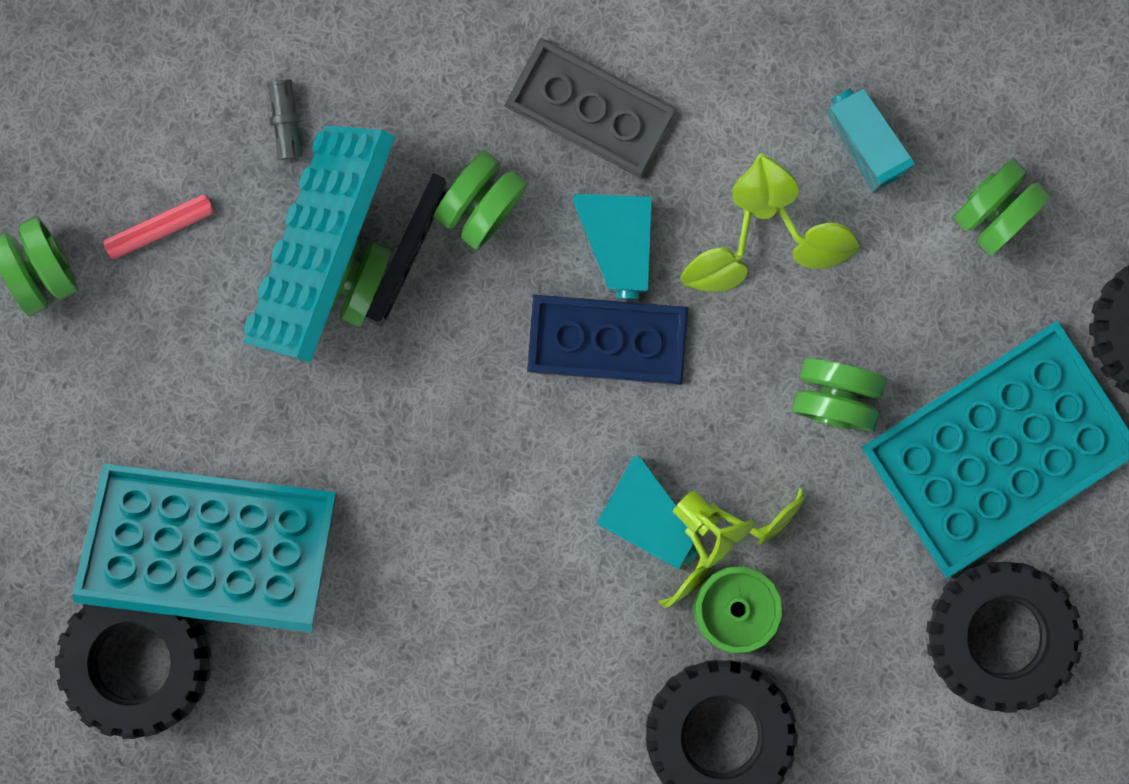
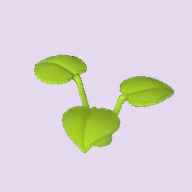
M759 153L752 166L737 180L732 189L734 203L744 211L737 251L733 254L729 249L719 247L700 254L683 270L680 275V283L701 291L723 292L733 289L743 282L748 270L747 265L740 260L745 254L752 214L759 219H768L773 217L778 211L794 241L799 243L792 251L793 259L798 264L807 268L825 269L839 265L850 259L859 250L861 243L857 240L851 229L838 223L816 225L806 232L805 237L799 234L784 207L794 202L799 194L798 183L785 167L770 157Z
M799 487L796 500L783 509L769 525L758 529L754 528L756 524L754 519L743 522L721 510L715 503L710 505L695 489L688 493L672 512L688 527L685 533L692 539L700 555V560L695 571L685 580L673 597L658 600V603L663 608H668L693 592L705 579L713 565L727 556L733 549L734 544L743 540L748 533L760 538L757 541L759 545L778 535L800 509L805 499V492ZM715 515L734 526L719 529L716 525L720 520ZM710 531L717 536L715 547L710 556H708L697 535L698 532L703 537Z

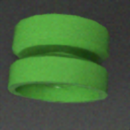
M485 149L453 181L433 215V218L448 230L456 228L470 215L461 231V240L476 251L482 248L495 233L528 186V182L514 171L505 173L492 186L491 184L500 171V161Z
M1014 157L996 174L992 172L966 197L968 201L951 218L964 232L972 231L985 218L990 222L977 236L976 244L989 257L1011 239L1052 197L1039 182L1031 183L1018 196L1013 193L1026 178L1027 170Z
M37 215L19 224V237L24 249L14 236L6 232L0 234V274L21 309L29 317L48 308V296L42 283H44L52 296L60 300L79 291L62 248Z
M358 235L330 312L333 311L339 295H345L346 297L340 311L341 320L360 328L378 288L392 249L373 241L367 245L360 262L354 259L360 245Z
M804 358L799 379L809 386L821 389V392L810 390L796 392L791 413L813 419L814 422L845 430L850 428L875 432L879 412L875 407L857 401V398L867 400L882 398L887 377L840 363Z
M745 566L724 567L711 573L698 587L693 601L694 620L701 635L715 647L731 653L751 652L766 645L777 632L782 618L781 598L774 583L761 572ZM735 602H741L745 606L742 609L744 614L741 617L731 614L730 609Z

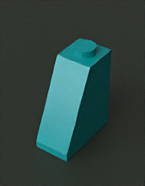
M849 88L831 99L833 106L826 113L872 193L902 177L915 165L864 88L856 93Z
M573 194L574 210L608 292H616V299L639 300L640 293L647 294L652 197Z
M634 455L596 524L677 570L680 569L682 563L690 566L697 553L692 539L685 533L688 527L672 512L676 505L643 460Z

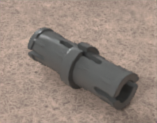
M292 79L267 82L272 111L269 123L270 126H274L277 160L302 157L297 123L300 122V114H296Z

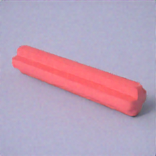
M201 195L105 239L103 242L105 250L111 259H117L212 215L214 208L210 199L206 195Z

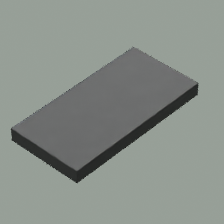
M540 37L504 107L640 179L678 110Z

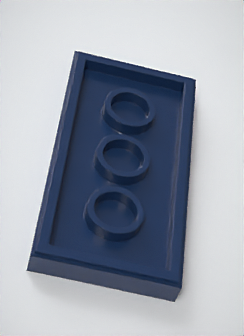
M533 294L527 373L682 385L688 307Z

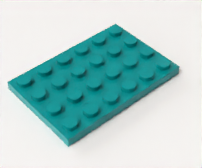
M325 125L324 129L316 135L312 150L315 152L310 166L306 167L301 174L299 180L300 193L296 203H293L287 211L285 217L287 227L282 240L280 239L273 248L271 255L273 264L269 275L263 278L258 288V297L260 299L255 312L251 313L246 320L244 326V334L246 336L243 343L311 363L396 137L395 135L378 129Z
M1056 320L864 444L860 449L944 578L947 579L1129 461V429Z
M103 463L73 589V603L312 633L335 507L336 492Z

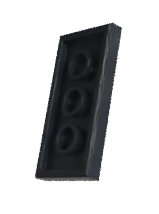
M432 174L366 314L367 320L379 327L384 326L432 225L433 215L448 190L446 179L437 174Z

